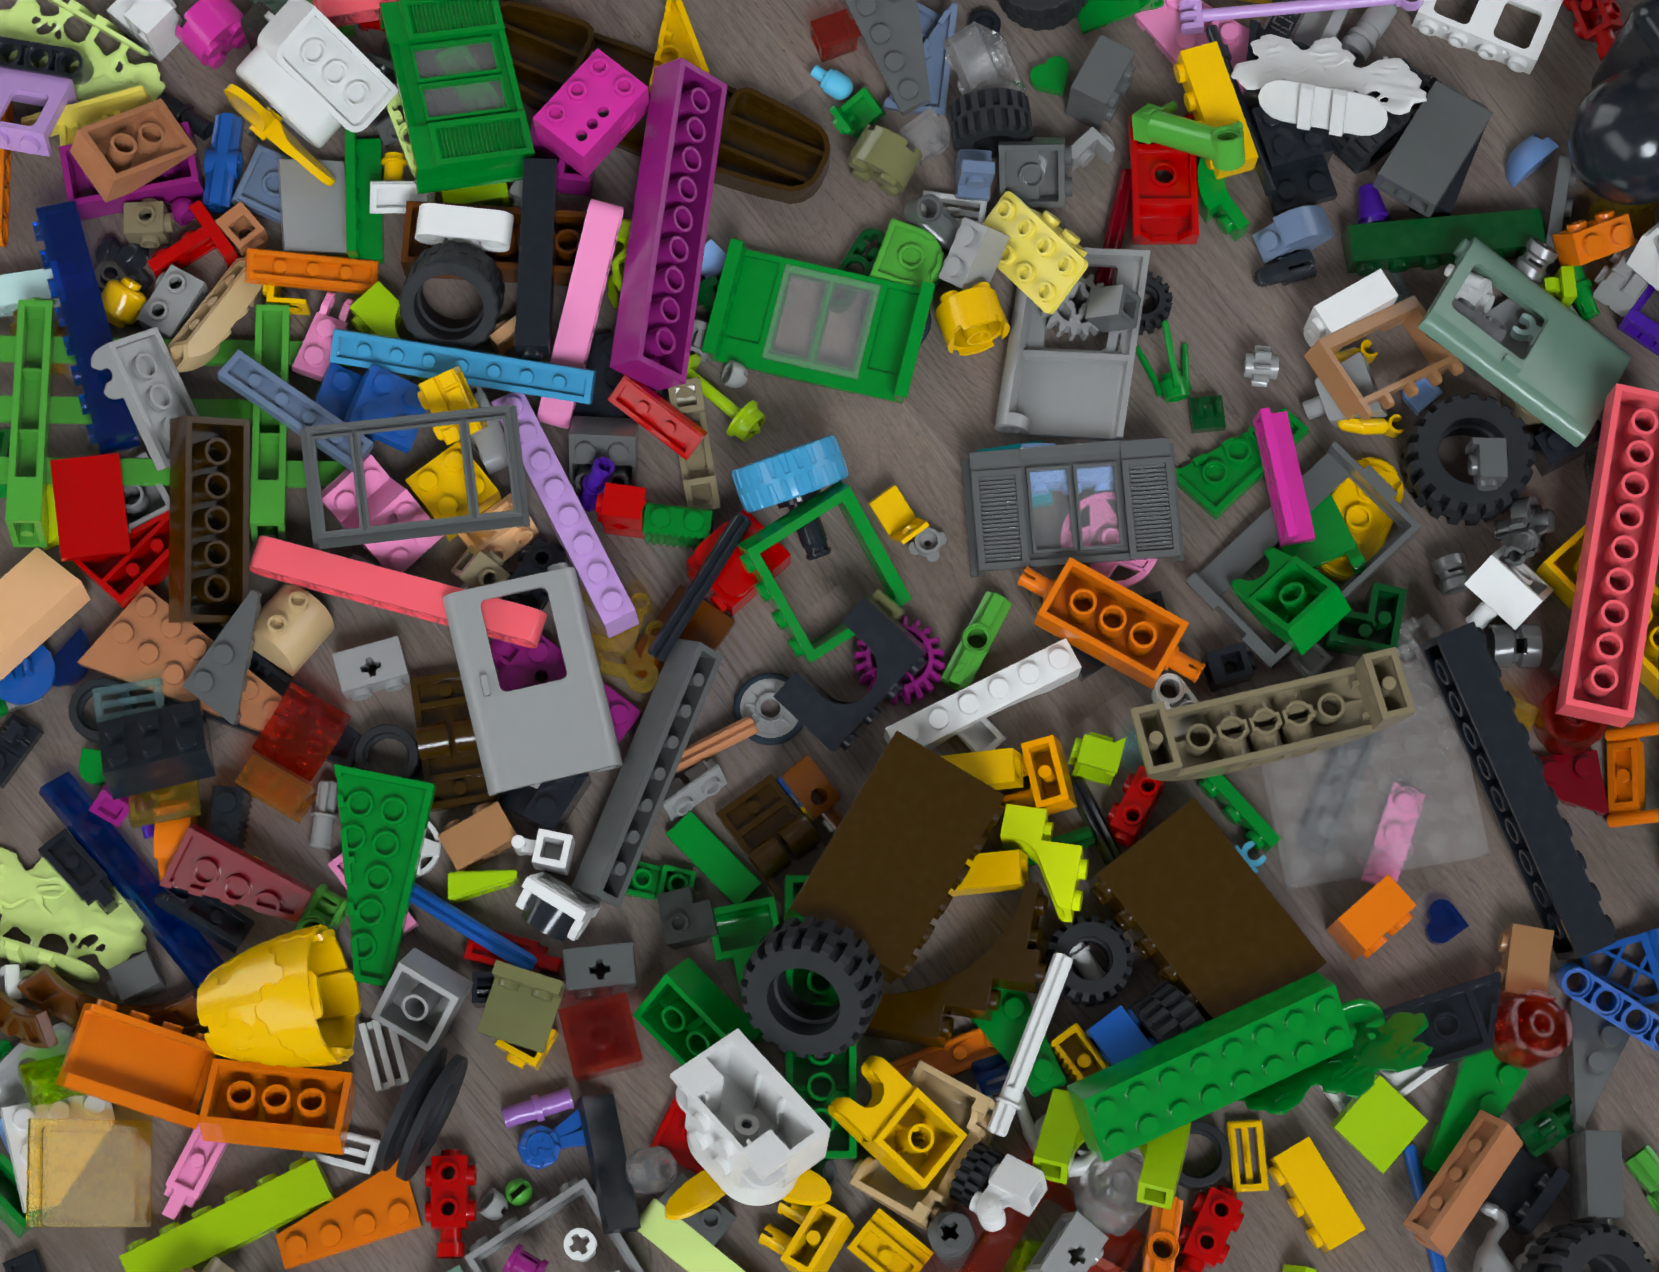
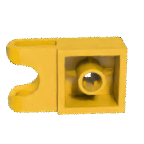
M869 1056L861 1067V1073L870 1084L872 1090L869 1104L863 1107L851 1098L840 1097L835 1098L828 1106V1112L908 1190L925 1189L967 1137V1134L918 1087L912 1086L885 1059L879 1056Z

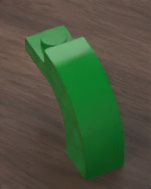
M1200 157L1197 167L1198 211L1205 223L1217 217L1216 221L1220 230L1226 235L1229 234L1235 242L1246 234L1249 221L1228 194L1225 178L1217 180L1213 169H1208L1205 158Z

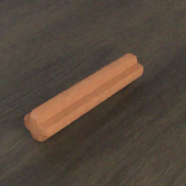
M746 716L686 746L675 774L756 734L758 728L754 719L751 716Z

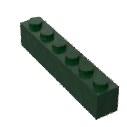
M1540 208L1347 225L1342 236L1347 274L1358 273L1359 276H1368L1379 269L1382 271L1390 270L1391 273H1401L1409 268L1422 267L1423 270H1434L1441 265H1448L1449 263L1456 265L1454 261L1457 257L1453 252L1463 239L1466 238L1470 241L1473 237L1479 239L1505 260L1517 259L1526 252V244L1531 237L1546 243Z

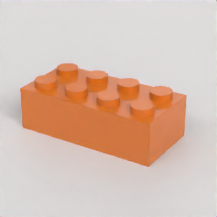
M213 1058L198 1121L203 1141L344 1155L356 1094L353 1073L304 1067L290 1068L281 1065L270 1066L255 1062Z

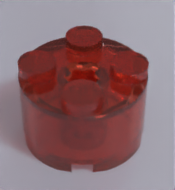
M1559 684L1534 709V732L1540 743L1551 754H1579L1587 751L1604 735L1608 725L1575 718L1576 723H1573V721L1567 719V716L1555 714Z
M1529 990L1498 1007L1493 1054L1499 1061L1507 1062L1520 1069H1531L1555 1058L1570 1044L1573 1033L1570 1016L1565 1008L1561 1010L1554 1002L1557 999L1552 994L1542 990Z

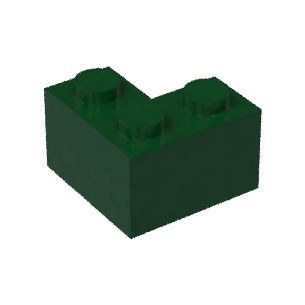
M1374 582L1366 593L1363 613L1350 611L1325 634L1323 648L1328 651L1357 657L1392 647L1397 649L1407 589Z

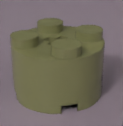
M867 124L847 161L849 166L853 168L851 175L863 183H868L869 180L880 184L879 189L883 193L896 197L899 192L905 190L923 155L917 148L913 152L906 147L909 141L895 132L878 125L875 126L874 130H871L870 124Z

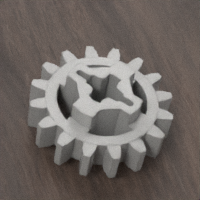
M1093 274L1088 276L1087 279L1083 278V275L1080 277L1055 313L1048 314L1043 310L1041 311V318L1049 317L1050 319L1046 327L1048 329L1054 326L1058 328L1057 337H1060L1065 332L1068 333L1069 341H1073L1076 334H1079L1081 340L1085 341L1089 332L1094 336L1098 334L1099 329L1089 321L1081 323L1086 317V305L1090 289L1104 287L1103 282L1097 285L1093 283Z

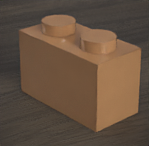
M498 801L492 805L490 802L479 805L472 811V816L462 822L460 819L449 822L442 828L443 832L437 835L457 871H471L513 847L511 840L517 834Z
M1513 923L1505 929V932L1501 931L1498 940V952H1502L1501 966L1497 965L1494 972L1500 971L1502 976L1500 997L1539 1003L1546 999L1554 930Z

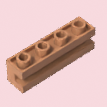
M1483 1110L1478 1112L1403 1222L1406 1229L1415 1234L1414 1238L1419 1244L1447 1258L1524 1144L1509 1123Z

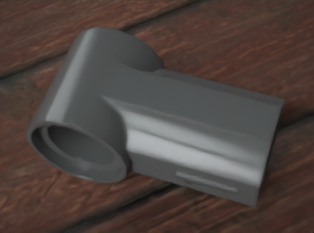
M926 194L910 199L904 207L905 219L911 225L923 228L934 235L940 246L949 253L956 232L961 224L943 208L941 200L934 194ZM921 203L927 208L926 218L920 213Z

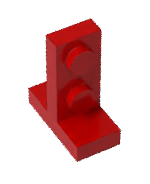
M200 200L188 207L201 228L186 232L179 242L169 248L158 250L153 254L152 259L147 261L156 278L162 272L166 273L170 265L183 270L214 249L217 250L228 267L238 258L235 249Z

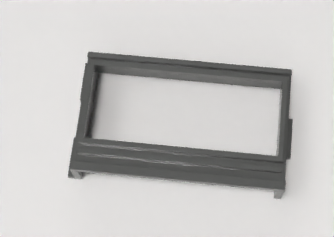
M1335 441L1330 446L1328 453L1302 476L1309 511L1312 512L1349 477L1401 529L1366 562L1367 568L1361 574L1352 575L1339 588L1347 600L1418 533L1421 525L1394 499L1397 492L1370 465L1364 469ZM1272 506L1261 514L1198 574L1194 572L1185 581L1213 611L1216 610L1242 637V641L1270 669H1274L1294 649L1282 641L1272 651L1220 597L1231 588L1229 583L1234 578L1240 579L1264 557L1262 552L1266 548L1274 547L1279 543Z

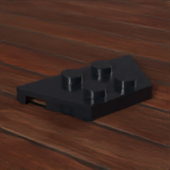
M1499 971L1383 1009L1385 1022L1399 1011L1410 1012L1414 1015L1417 1013L1425 1014L1429 1026L1413 1039V1042H1423L1427 1046L1433 1047L1432 1052L1427 1056L1428 1060L1421 1066L1425 1071L1493 1050L1502 980L1501 973Z

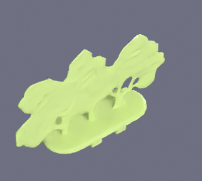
M17 0L11 9L0 10L1 37L71 48L92 62L94 67L92 78L83 85L74 84L78 102L137 86H144L152 100L155 101L166 87L160 81V72L158 71L157 64L147 62L134 65L128 62L126 56L128 48L143 56H149V52L124 37L125 33L112 22L99 14L97 16L74 0H70L68 4L61 0H48L59 8V14L53 16H42L40 6L36 0ZM35 16L41 18L40 22L32 23V19ZM71 16L92 26L86 39L80 43L68 39L64 32L63 25ZM45 23L50 27L53 23L56 24L50 33L44 35L37 33V28ZM58 30L61 31V38L59 40L55 37V33ZM100 31L121 44L119 49L106 56L102 53L99 46L95 44L94 39ZM17 50L13 51L10 54L9 62H12L16 59L18 54ZM48 55L40 60L39 68L47 64ZM79 61L71 64L70 73L78 69ZM119 61L123 64L121 72L115 70Z
M0 847V914H2L0 920V957L7 959L9 964H19L21 971L25 970L26 966L39 969L48 964L58 976L61 975L87 983L98 982L100 975L96 969L77 958L95 954L98 957L99 963L106 969H110L127 961L131 954L146 951L147 937L141 932L146 919L143 916L142 910L136 905V898L129 886H115L108 890L116 899L115 902L119 907L107 915L95 901L89 906L84 901H81L42 857L33 869L25 870L22 863L18 860L17 853ZM12 927H18L25 935L30 937L31 941L30 944L3 937V935ZM71 933L77 937L74 943H71L69 938ZM47 934H56L63 937L69 947L66 955L38 947L42 937ZM91 934L98 936V940L88 948L87 945L82 944L81 949H78L77 946L84 937ZM105 945V949L102 952L95 951L97 946Z

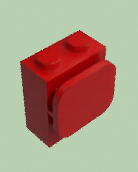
M744 509L740 513L751 520V526L740 542L764 528L751 513H747ZM729 522L723 523L697 547L695 553L686 560L687 570L689 571L686 575L691 582ZM779 542L760 553L774 579L791 564V554ZM738 546L709 590L711 594L709 599L712 604L722 613L727 610L732 617L758 594L755 584L759 583L754 573L749 574L741 564L740 556L743 554Z

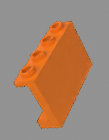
M97 999L96 1004L84 1003L55 1085L180 1126L197 1129L200 1115H197L196 1111L209 1077L212 1059L217 1055L208 1046L204 1034L196 1032L193 1038L182 1034L183 1027L163 1021L161 1027L149 1023L151 1016L130 1010L129 1016L116 1011L118 1005L105 1000Z

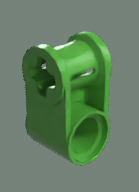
M325 883L320 884L313 894L308 908L297 924L296 930L322 924L327 926L328 929H333L336 933L339 926L348 916V897L344 898L329 890L328 885Z

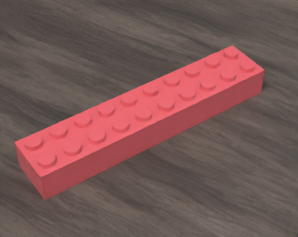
M1616 383L1606 396L1555 714L1621 728L1634 719L1659 558V392Z

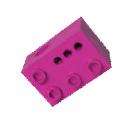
M597 48L533 117L536 140L583 177L587 178L648 112V86Z

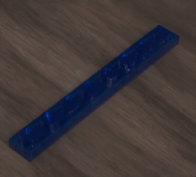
M69 771L41 786L39 795L78 843L107 873L109 881L198 990L207 975L225 962L198 930L177 918L176 915L168 914L155 904L154 898L159 892L163 891L167 894L168 892L163 886H159L160 882L112 823L89 811L93 800Z

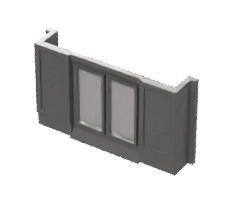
M1170 437L969 452L968 459H962L971 578L984 577L987 571L1025 569L1026 566L1030 568L1065 566L1070 557L1082 564L1170 558V563L1184 562L1174 443H1170Z

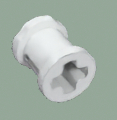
M575 1228L566 1235L564 1249L572 1260L586 1262L595 1256L598 1243L595 1236L589 1230ZM578 1236L583 1240L587 1238L590 1240L586 1245L588 1251L585 1254L579 1251L572 1252V1248L576 1245L574 1239Z

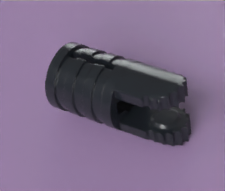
M1309 249L1278 257L1275 259V263L1256 270L1253 281L1258 286L1267 287V285L1271 286L1278 283L1286 286L1290 283L1307 280V278H1314L1317 275L1314 257ZM1302 264H1303V267H1299V268H1296V269L1289 270V268L1296 267V266H1299V265H1302Z

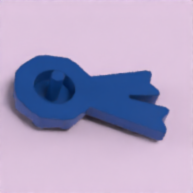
M579 1108L553 1130L543 1125L525 1130L517 1145L522 1162L529 1167L540 1170L553 1165L561 1149L586 1146L583 1130L576 1131L582 1127Z

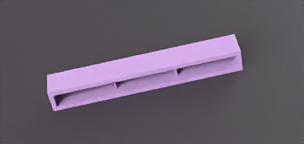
M511 392L492 401V406L510 404V406H516L524 473L572 567L576 569L577 577L608 638L638 625L639 621L636 610L525 394ZM500 419L501 425L504 429L503 419Z

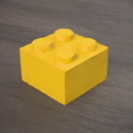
M458 440L405 480L409 492L431 519L469 515L461 443ZM473 459L479 514H482L499 502L501 496L496 486ZM450 534L444 536L450 542L455 537H457L458 534Z

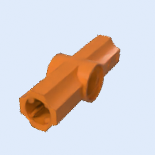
M1174 1197L1171 1210L1151 1205L1146 1244L1142 1250L1143 1265L1141 1272H1174L1175 1259L1179 1253L1178 1238L1184 1204L1183 1200ZM1160 1243L1164 1245L1168 1250L1169 1256L1167 1258L1158 1257L1153 1251V1244Z

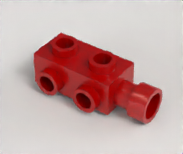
M1563 0L1562 3L1565 8L1573 11L1577 20L1573 23L1575 33L1581 39L1597 43L1596 52L1602 62L1616 38L1614 33L1623 27L1620 18L1622 12L1619 5L1614 0Z
M1141 765L1136 774L1130 773L1122 789L1126 794L1120 804L1117 802L1113 804L1107 817V821L1110 822V833L1114 835L1113 839L1126 847L1134 845L1143 833V829L1165 788V781L1149 778L1145 767Z
M441 1150V1156H431V1165H426L425 1168L426 1187H431V1201L425 1202L426 1223L431 1222L433 1230H440V1243H436V1258H465V1243L461 1242V1230L470 1229V1221H476L477 1218L476 1200H470V1186L477 1183L476 1164H470V1158L467 1155H462V1150ZM448 1167L454 1168V1177L449 1180L444 1179L443 1171ZM447 1203H453L455 1206L453 1214L444 1215L443 1206Z
M1218 1185L1217 1188L1211 1186L1205 1194L1199 1191L1191 1207V1211L1196 1213L1191 1226L1185 1223L1179 1233L1178 1242L1182 1245L1179 1254L1185 1256V1260L1181 1267H1177L1175 1272H1203L1205 1266L1211 1269L1215 1267L1216 1263L1223 1264L1230 1249V1245L1226 1244L1227 1238L1231 1231L1237 1232L1244 1218V1213L1240 1211L1243 1202L1236 1199V1192L1222 1185ZM1216 1204L1225 1206L1226 1214L1224 1217H1220L1215 1213ZM1202 1236H1207L1211 1239L1212 1246L1210 1249H1205L1201 1246L1200 1239Z

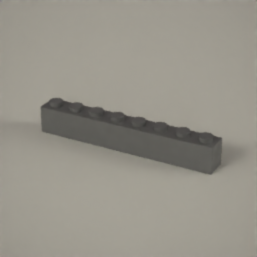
M678 639L666 658L624 759L623 766L619 771L571 889L595 901L620 907L723 658V655L703 643Z

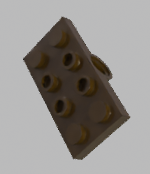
M459 670L410 678L416 720V739L422 761L424 782L436 785L431 812L498 801L497 794L493 796L488 794Z
M772 774L716 813L717 818L784 907V880L786 875L809 876L826 849L814 826L803 813L799 812Z

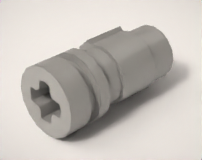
M1394 5L1368 7L1357 22L1356 27H1352L1347 32V35L1341 41V48L1348 50L1355 56V64H1364L1371 55V52L1374 51L1377 46L1376 41L1381 38L1397 14L1396 7Z

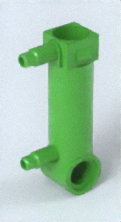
M1174 101L1161 107L1148 103L1132 115L1134 140L1146 144L1154 142L1212 160L1214 168L1222 171L1236 170L1245 164L1244 131L1242 130L1243 124L1240 121L1214 127L1173 114L1177 110V104Z

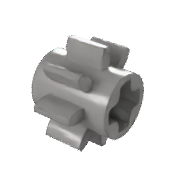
M1255 345L1252 353L1244 354L1242 373L1243 377L1250 378L1251 386L1267 387L1269 379H1277L1279 355H1272L1270 346Z

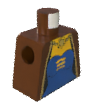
M806 755L778 777L776 781L810 822L818 817L831 833L839 827L844 819V816L834 805L841 797L811 757ZM812 792H816L821 796L820 805H816L811 801Z

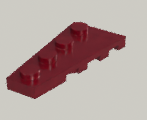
M193 823L188 827L159 885L170 889L176 887L187 890L189 894L200 897L206 895L222 900V903L233 906L237 904L253 908V911L296 923L301 918L315 891L312 887Z

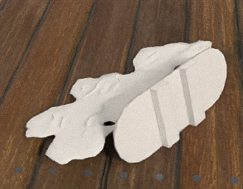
M1272 34L1261 36L1260 39L1250 43L1253 53L1259 58L1257 60L1237 63L1231 74V77L1238 79L1239 83L1246 90L1261 88L1258 95L1259 104L1264 112L1272 118L1295 123L1298 129L1310 131L1311 127L1327 129L1330 135L1342 137L1343 133L1359 136L1377 134L1387 124V111L1392 114L1402 115L1410 112L1414 103L1427 101V93L1420 89L1422 80L1416 73L1410 71L1409 66L1401 58L1378 60L1369 66L1359 68L1353 65L1356 59L1355 56L1348 50H1343L1341 48L1342 43L1336 37L1316 40L1309 49L1301 50L1291 39ZM1378 91L1380 95L1375 98L1367 95V93ZM1388 98L1387 102H1380V99Z

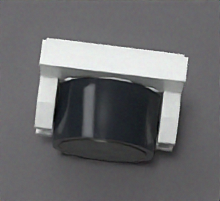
M546 871L527 876L521 886L524 889L515 905L524 910L521 917L527 923L544 934L561 941H565L567 938L572 941L578 940L591 918H594L601 908L600 904L571 889L569 885Z

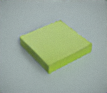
M1375 1073V1084L1359 1099L1353 1098L1330 1126L1378 1172L1384 1174L1426 1125L1428 1120L1381 1075Z

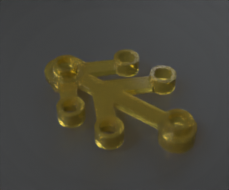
M583 589V598L585 600V603L589 608L593 609ZM636 593L630 600L636 610L639 621L638 625L613 636V638L591 632L595 648L621 654L628 664L606 661L602 653L596 652L597 659L602 660V664L599 666L601 674L625 679L631 690L637 693H646L654 689L659 678L658 669L654 665L655 658L648 653L649 647L656 638L650 632L656 627L662 629L664 624L659 620H653L646 625L645 632L648 640L640 658L635 650V645L645 615L650 612L652 605L648 595ZM639 600L647 602L643 608H636L635 604ZM639 671L647 672L646 678L641 680L636 678V674Z

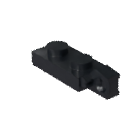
M67 829L62 830L38 849L41 857L81 901H84L88 906L95 901L107 915L119 907L115 902L116 899L108 891L114 886L109 881L107 873Z

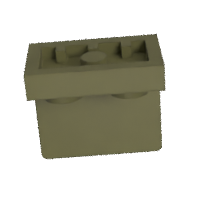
M496 960L492 970V975L495 979L477 1031L480 1034L543 1053L566 989L564 982Z

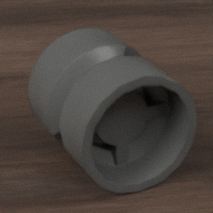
M1490 624L1488 626L1486 649L1490 658L1495 659L1500 668H1510L1513 663L1518 668H1538L1540 666L1543 640L1539 625L1521 624L1516 630L1509 624ZM1516 639H1518V642H1517V651H1518V653H1516Z

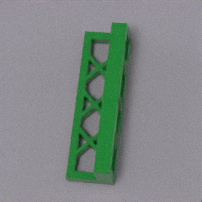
M345 129L346 251L349 258L379 261V264H384V214L369 213L370 181H383V165H381L383 143L381 138L358 139L356 132H350Z

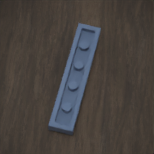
M239 349L217 373L218 379L298 435H300V429H305L307 426L343 423L338 417ZM360 435L362 459L364 460L374 448V445L370 439ZM349 436L315 440L317 448L353 472Z

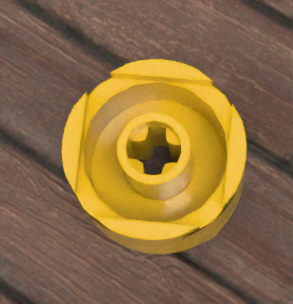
M988 282L977 283L972 288L960 292L955 290L948 291L940 297L941 304L935 311V318L949 353L953 354V350H958L960 356L981 353L995 346L993 340L1001 335L1002 340L1008 335L1010 331L1009 323L996 291L990 287Z

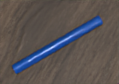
M1414 1144L1407 1146L1402 1152L1415 1203H1417L1425 1192L1426 1185L1416 1145ZM1427 1248L1432 1271L1447 1272L1444 1257Z

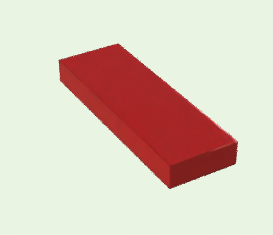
M626 375L623 376L608 398V401L686 461L707 434L705 430L648 386Z

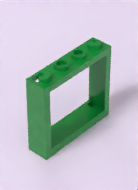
M841 481L831 485L737 544L743 554L740 556L741 564L749 574L753 572L759 582L755 584L758 594L764 602L769 600L775 610L771 613L774 622L780 630L785 628L791 639L787 640L789 648L793 650L797 658L801 656L809 663L817 660L855 634L841 623L810 643L760 553L833 507L839 506L885 589L887 596L899 607L912 599L852 489Z

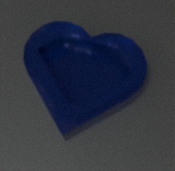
M1438 899L1428 907L1427 917L1430 922L1425 927V936L1432 944H1445L1469 926L1454 905L1448 900Z

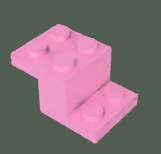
M369 453L363 460L370 526L430 520L431 518L408 490L391 479ZM347 468L321 491L322 502L344 529L359 528L354 473ZM444 535L362 544L360 546L367 550L381 567L403 573Z

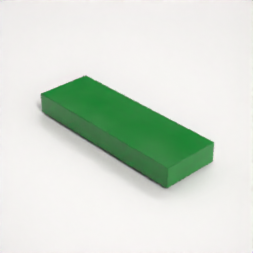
M691 811L666 833V837L732 904L745 902L762 885Z

